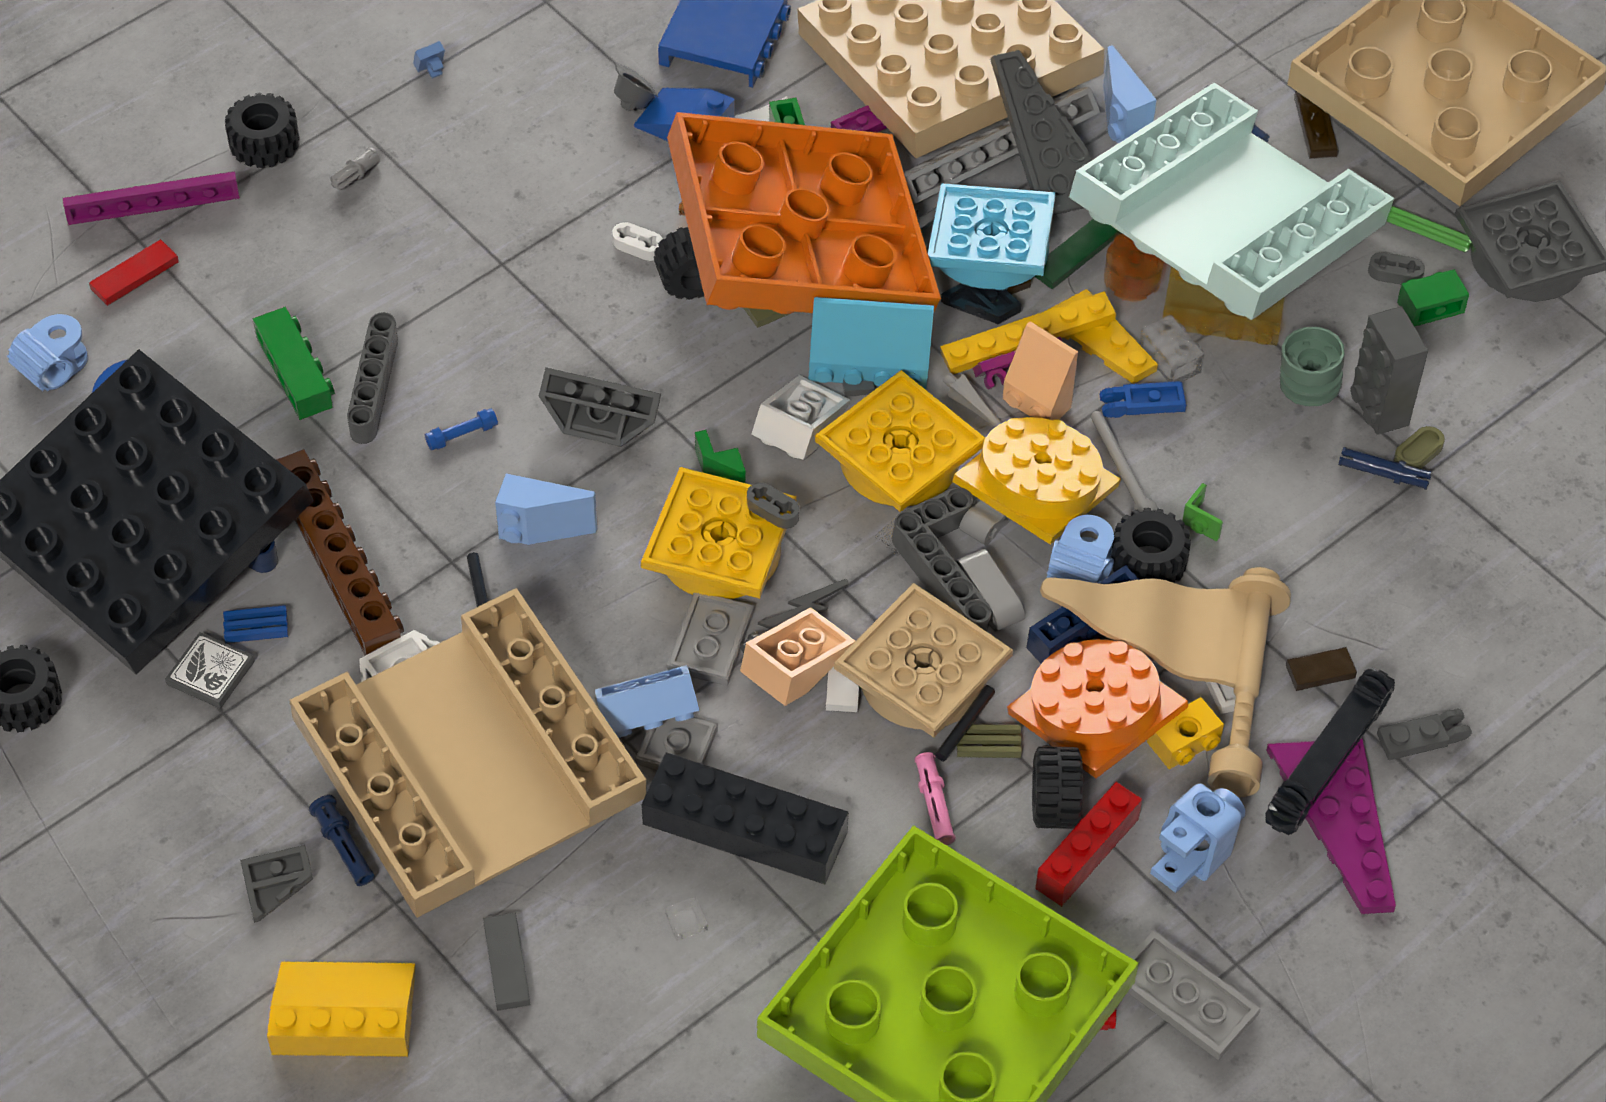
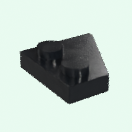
M960 283L941 293V302L943 304L995 324H1000L1021 312L1022 304L1006 289L976 288Z

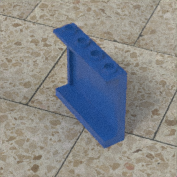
M680 0L658 45L659 65L670 67L673 58L678 57L749 75V87L753 88L757 78H761L764 73L765 60L770 59L772 56L774 40H779L782 32L783 21H788L791 6L787 5V0Z

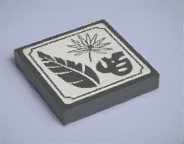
M199 632L165 678L166 684L221 709L254 663V658L251 654Z

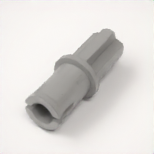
M369 147L355 159L347 160L346 166L331 176V185L338 190H342L354 180L362 179L366 171L380 163L379 154L369 159L376 152L375 149Z

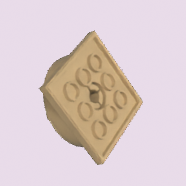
M913 583L834 662V669L860 686L868 703L882 717L903 727L922 729L934 738L945 726L953 724L962 718L985 684L1012 657L1013 649Z

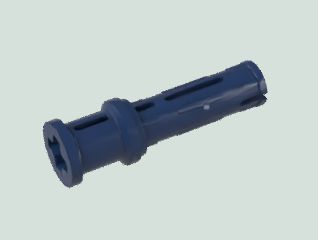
M333 795L319 797L309 806V813L311 816L316 817L320 823L323 837L331 840L342 861L352 875L357 886L368 884L374 879L375 874L368 866L359 847L348 831V819L340 814L336 807L337 800ZM347 847L349 848V850L351 851L352 855L354 856V858H355V860H356L355 863L353 862V860H352V858L350 857L348 851L346 850Z

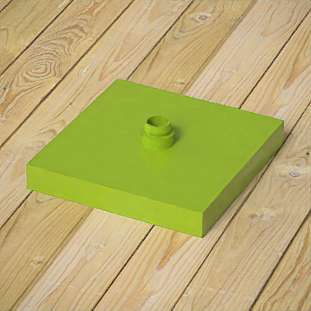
M913 825L757 1017V1038L856 1102H1047L1135 983L1139 963Z

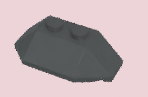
M545 367L539 398L563 434L622 447L655 423L661 393Z

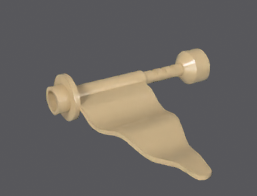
M1262 567L1250 568L1244 572L1243 576L1234 579L1228 589H1197L1154 578L1117 584H1098L1062 578H1046L1042 582L1040 587L1042 597L1067 608L1100 634L1115 641L1125 642L1142 651L1169 672L1184 679L1216 682L1233 687L1236 699L1230 743L1228 746L1212 754L1208 784L1214 791L1224 788L1233 792L1237 797H1247L1258 792L1263 763L1248 748L1254 702L1259 695L1269 616L1284 612L1289 607L1291 600L1290 589L1280 581V577L1276 572Z

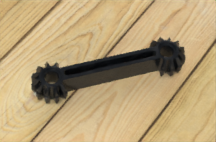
M1372 667L1365 670L1362 676L1359 677L1346 700L1289 778L1283 782L1273 796L1265 813L1266 823L1272 826V829L1279 833L1283 832L1288 836L1297 832L1310 809L1371 724L1378 719L1387 706L1395 689V680L1389 677L1387 673Z

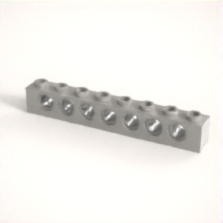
M1091 87L1075 88L1053 99L1055 107L1061 116L1066 117L1071 126L1100 113ZM1009 121L904 171L913 204L938 193L942 183L956 184L1019 153Z

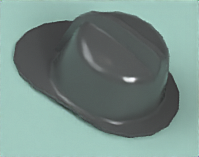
M615 65L619 75L614 87V94L621 100V106L629 112L634 108L644 109L655 96L659 97L650 83L638 73L624 65Z

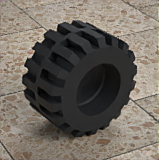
M255 93V96H244V100L234 102L235 107H230L227 111L228 115H225V128L231 154L236 156V160L240 163L245 161V165L250 167L256 165L257 168H263L266 165L273 167L278 162L282 164L286 161V157L291 158L294 155V150H297L299 146V132L295 110L292 109L289 101L285 102L283 97H274V94L271 93L266 95Z
M680 227L676 229L677 231L667 234L666 239H662L658 243L659 247L655 248L654 262L662 284L669 295H675L678 299L685 297L686 300H691L695 297L702 298L704 297V292L689 228Z
M1144 508L1143 512L1137 509L1131 511V516L1127 514L1123 516L1121 523L1118 522L1115 527L1114 541L1111 549V558L1114 560V573L1126 566L1139 580L1154 578L1175 583V580L1180 581L1187 568L1191 546L1189 530L1184 529L1185 523L1181 519L1176 521V515L1171 512L1167 515L1163 513V509L1157 508V511H1151V508ZM1152 546L1160 549L1162 552L1147 553L1139 549V547Z
M13 645L7 646L6 651L1 652L0 650V726L2 725L3 730L8 732L13 728L17 732H24V728L28 727L34 730L38 728L37 724L40 722L43 724L49 721L48 716H54L58 711L56 705H61L62 690L53 661H50V657L46 653L41 654L40 649L33 647L29 650L27 645H20L19 648L15 649ZM24 683L32 684L28 689L22 692L14 694L6 693L11 687L15 685Z
M1038 746L1034 753L1032 772L1033 821L1037 828L1074 829L1081 821L1083 766L1081 753L1077 747Z

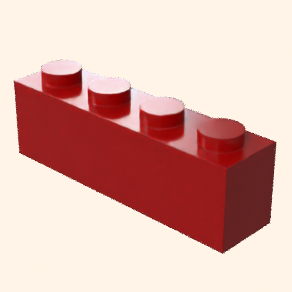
M1115 782L1038 868L1035 889L1062 907L1139 820L1142 799L1118 782Z

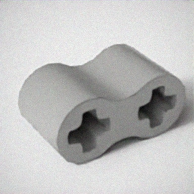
M979 500L974 507H971L961 520L959 529L986 546L1011 519Z

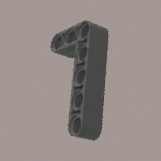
M956 487L899 513L895 518L892 543L931 595L987 632L992 614L989 604L937 539L958 529L962 518L972 507V494L964 488Z

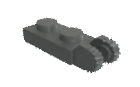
M1461 709L1447 710L1441 715L1435 714L1378 728L1377 736L1388 760L1448 747V744L1467 739L1471 736L1472 731L1470 726L1462 725L1453 727L1446 732L1444 727L1458 724L1465 718Z

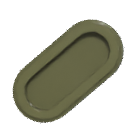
M1431 426L1418 429L1397 447L1394 462L1399 463L1402 460L1408 466L1422 469L1442 451L1445 442L1444 434L1439 429Z

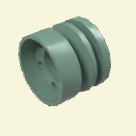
M1303 327L1293 331L1285 338L1282 345L1280 389L1285 397L1303 406H1321L1331 402L1338 396L1342 387V369L1345 356L1344 344L1340 338L1330 330L1320 327Z

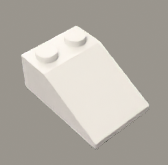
M798 375L761 403L751 435L760 438L767 445L776 446L786 451L793 458L804 460L819 447V444L815 442V435L841 416L851 400Z

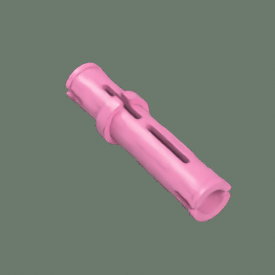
M924 752L917 755L914 759L920 777L919 790L925 797L935 839L945 845H949L956 838L943 793L944 780L939 776L935 755L932 752Z

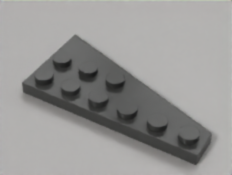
M1020 50L992 56L990 61L1030 190L1055 193L1053 215L1083 209V206L1069 198L1076 170L1092 161L1088 155V149L1066 117L1061 116L1050 94L1047 95L1038 82L1037 75Z

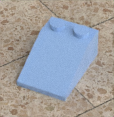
M1109 46L1107 48L1103 81L1107 131L1110 138L1119 144L1154 121L1156 98L1114 46Z
M505 474L495 501L499 539L510 543L530 545L596 533L597 513L594 491Z

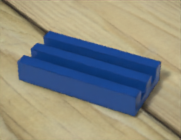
M286 605L223 611L225 643L288 637ZM281 625L278 627L263 628V626ZM250 628L248 630L231 631L232 629Z

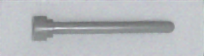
M1094 411L1091 414V419L1135 502L1134 509H1138L1140 512H1143L1144 508H1151V511H1157L1156 503L1146 499L1103 414L1100 411Z

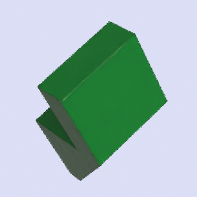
M707 430L695 432V451L702 472L746 483V470L738 448L714 453Z

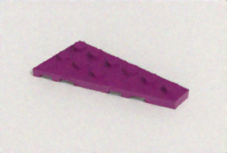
M1362 738L1310 809L1306 820L1317 839L1321 840L1328 851L1327 856L1329 860L1338 868L1343 877V884L1360 913H1392L1395 911L1396 903ZM1315 741L1267 744L1266 751L1271 760L1274 759L1279 767V774L1283 781L1289 778Z

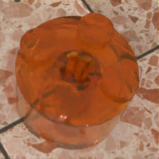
M1117 235L1107 250L1104 284L1107 289L1109 287L1114 291V295L1119 299L1133 302L1145 300L1148 295L1153 292L1155 294L1161 286L1164 261L1155 255L1140 251L1134 245L1133 240L1126 235Z

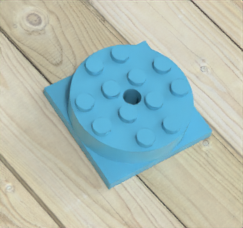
M942 183L928 249L931 267H939L950 278L962 284L976 288L1004 290L1008 287L1024 283L1035 275L1043 276L1049 255V236L1055 193Z

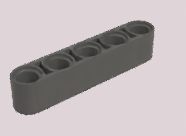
M386 312L374 314L369 320L348 408L347 419L350 437L359 444L372 442L377 435L397 349L396 321L393 315Z

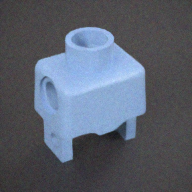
M1203 784L1194 785L1170 807L1168 817L1162 826L1159 840L1162 841L1161 848L1166 855L1151 868L1150 874L1175 893L1194 875L1200 880L1206 881L1232 854L1240 822L1245 816V808L1241 800L1233 792L1224 788L1216 789L1213 792ZM1204 840L1209 844V848L1204 851L1194 850ZM1172 867L1175 869V872H1168L1165 868Z

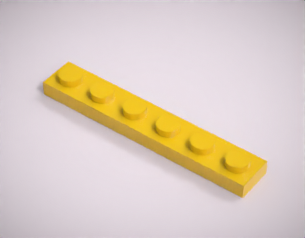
M1104 291L940 346L941 355L949 372L954 375L972 369L979 362L1016 351L1024 329L1029 322H1032L1056 338L1060 336L1064 338L1116 320V312Z

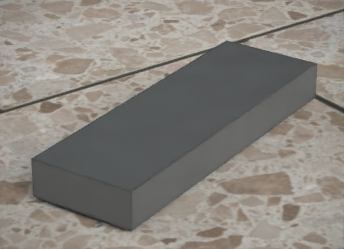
M516 912L484 917L483 923L497 1011L529 1006L530 997Z

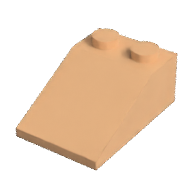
M1029 322L1024 329L1005 377L1003 400L1011 407L1019 409L1030 417L1059 420L1072 406L1078 351L1032 322Z
M810 607L747 642L740 672L786 706L807 694L834 667V662L855 640Z

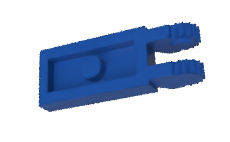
M1181 381L1126 384L1122 387H1108L1102 389L1099 393L1100 401L1107 403L1102 408L1103 415L1107 418H1120L1125 414L1141 415L1186 411V401Z

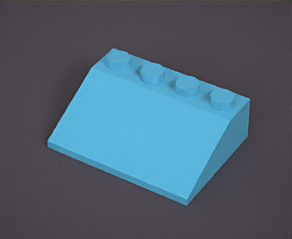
M814 297L808 379L821 383H843L844 379L846 383L857 385L861 381H873L874 385L880 386L902 370L926 389L934 306Z

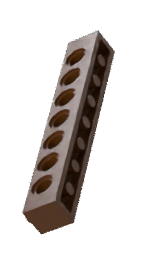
M305 449L276 459L306 483L314 500L295 519V522L364 655L366 656L400 638V634L404 632L402 622L398 615L392 616L390 612L392 606L386 592L380 593L378 589L380 583L373 569L368 570L365 565L368 564L365 552L361 546L356 548L354 532L350 524L344 525L342 521L344 515L339 503H333L330 499L332 497L331 489L326 480H320L321 472L314 458L309 459Z

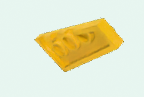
M1085 289L1048 310L1092 296L1088 289ZM1117 320L1064 337L1067 340L1071 338L1082 345V350L1089 355L1094 354L1103 359L1104 365L1132 384L1157 372V362Z

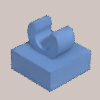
M440 41L415 51L413 64L417 72L427 69L432 79L442 75L440 69L444 68L442 62L445 49Z

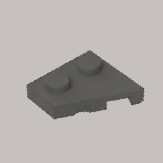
M305 845L240 860L254 923L261 921L313 880Z

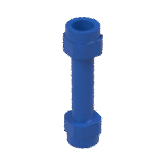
M492 408L483 409L477 412V417L442 431L439 427L430 430V432L425 434V440L431 451L434 449L438 450L446 447L447 441L480 428L483 431L492 429L493 426L498 425V420Z

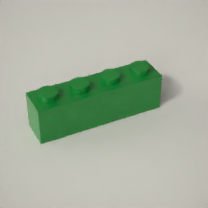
M285 306L252 318L256 338L299 420L333 408L331 396L335 394L333 385L329 378H323L322 374L324 371L318 357H312L311 344L307 336H301V326L297 317H291Z

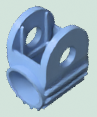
M65 314L50 315L42 319L32 328L25 329L16 336L8 349V362L41 391L46 390L48 392L49 390L61 387L73 375L82 370L87 363L88 355L86 347L81 342L82 329L80 323L72 316ZM57 329L66 331L64 337L52 339L49 336L52 331Z
M1081 515L1073 518L1067 524L1061 539H1055L1047 578L1074 579L1099 583L1110 576L1114 560L1111 558L1114 532L1110 524L1095 515ZM1084 531H1092L1098 538L1080 537V534Z

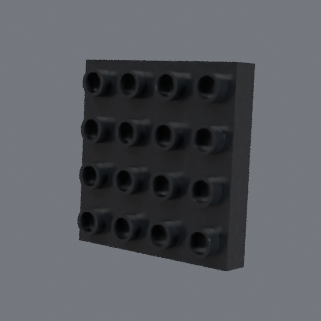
M138 349L0 479V558L137 675L314 500L306 483Z

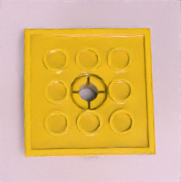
M902 370L815 435V442L840 462L841 470L846 480L858 493L873 502L893 506L899 512L908 506L918 505L947 490L953 483L954 474L959 470V466L980 451L986 439Z
M1024 417L1011 418L991 430L984 441L982 452L957 471L952 482L968 490L984 503L1051 545L1055 539H1058L1063 534L1067 524L1073 518L1086 515L1119 487L1121 479L1103 468L1100 454L1087 436L1058 419Z
M680 467L641 560V568L666 574L677 587L691 595L696 592L728 599L745 595L760 599L766 582L772 577L778 567L781 557V542L786 529L775 526L748 509L747 490L751 486L750 484ZM784 493L797 502V496Z

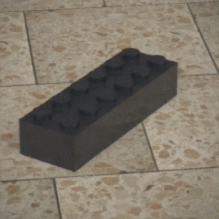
M667 752L641 804L643 825L824 885L848 832V811Z

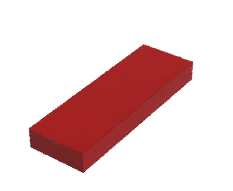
M160 239L90 281V289L108 306L179 263L178 256Z

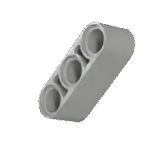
M982 549L955 560L989 604L992 613L989 625L994 631H999L1025 619L1022 603L987 550Z

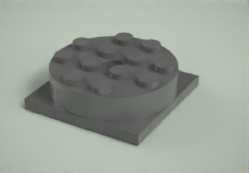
M1560 180L1456 209L1455 216L1472 242L1471 259L1474 268L1489 287L1504 294L1506 298L1513 297L1531 302L1555 299L1572 291L1583 277L1606 271V250Z

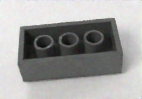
M1400 306L1368 316L1366 329L1363 331L1362 347L1359 349L1358 364L1355 367V377L1350 388L1352 399L1354 402L1359 403L1366 423L1372 426L1377 435L1409 426L1428 354L1427 347L1403 307Z

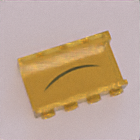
M1171 266L1161 328L1277 346L1284 297L1253 320H1250L1246 316L1232 313L1227 309L1224 301L1200 285L1186 282L1179 275V271Z

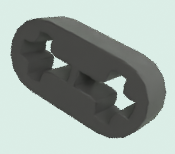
M1385 252L1375 253L1371 257L1368 267V273L1373 279L1399 285L1411 279L1423 278L1425 270L1424 264L1417 258ZM1379 265L1385 266V269L1379 268Z
M755 483L748 488L747 506L753 513L782 529L792 528L798 523L799 505L794 499L765 483Z

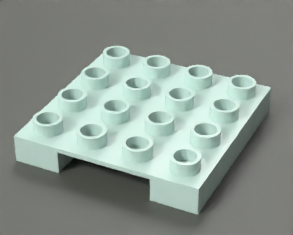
M1212 83L1076 170L1069 198L1086 208L1094 220L1103 224H1109L1132 239L1134 245L1140 251L1155 255L1178 270L1179 275L1186 282L1200 285L1224 301L1225 306L1232 313L1246 316L1253 320L1385 225L1394 198L1350 169H1347L1330 182L1320 178L1252 134L1258 110L1216 83Z

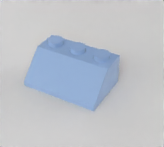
M687 665L595 689L599 710L618 738L631 734V729L640 726H644L645 730L657 728L663 725V720L675 717V721H683L694 717L693 712L700 711Z

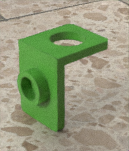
M1202 483L1185 504L1182 521L1196 533L1218 541L1223 522L1199 508L1204 502L1207 486Z

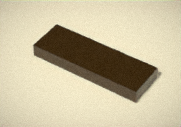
M1295 90L1294 99L1309 159L1337 157L1338 147L1329 114Z

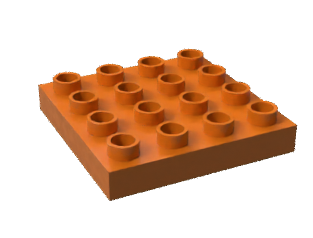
M676 112L667 139L707 305H716L727 310L741 307L773 310L780 314H791L794 312L813 313L814 297L931 305L934 306L935 312L941 297L892 134Z

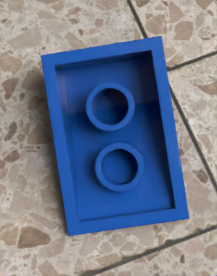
M662 88L657 94L659 97H655L634 123V127L668 141L667 136L676 112L735 118V99L712 89Z

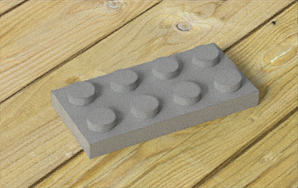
M1154 930L1129 955L1130 958L1139 964L1135 983L1127 993L1217 1060L1225 1054L1260 1013V1007Z

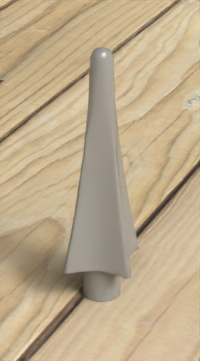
M948 373L944 377L943 382L950 388L947 394L948 397L970 409L992 426L996 427L1001 424L964 374L959 379L952 373Z

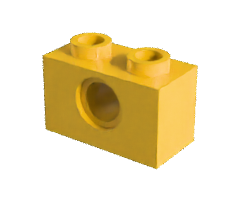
M1200 697L1189 703L1186 710L1147 739V743L1166 767L1171 769L1178 764L1180 766L1186 765L1196 754L1204 750L1211 751L1217 747L1221 741L1224 724L1203 698Z

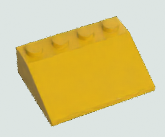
M281 962L270 1005L267 1032L271 1054L408 1057L415 963Z

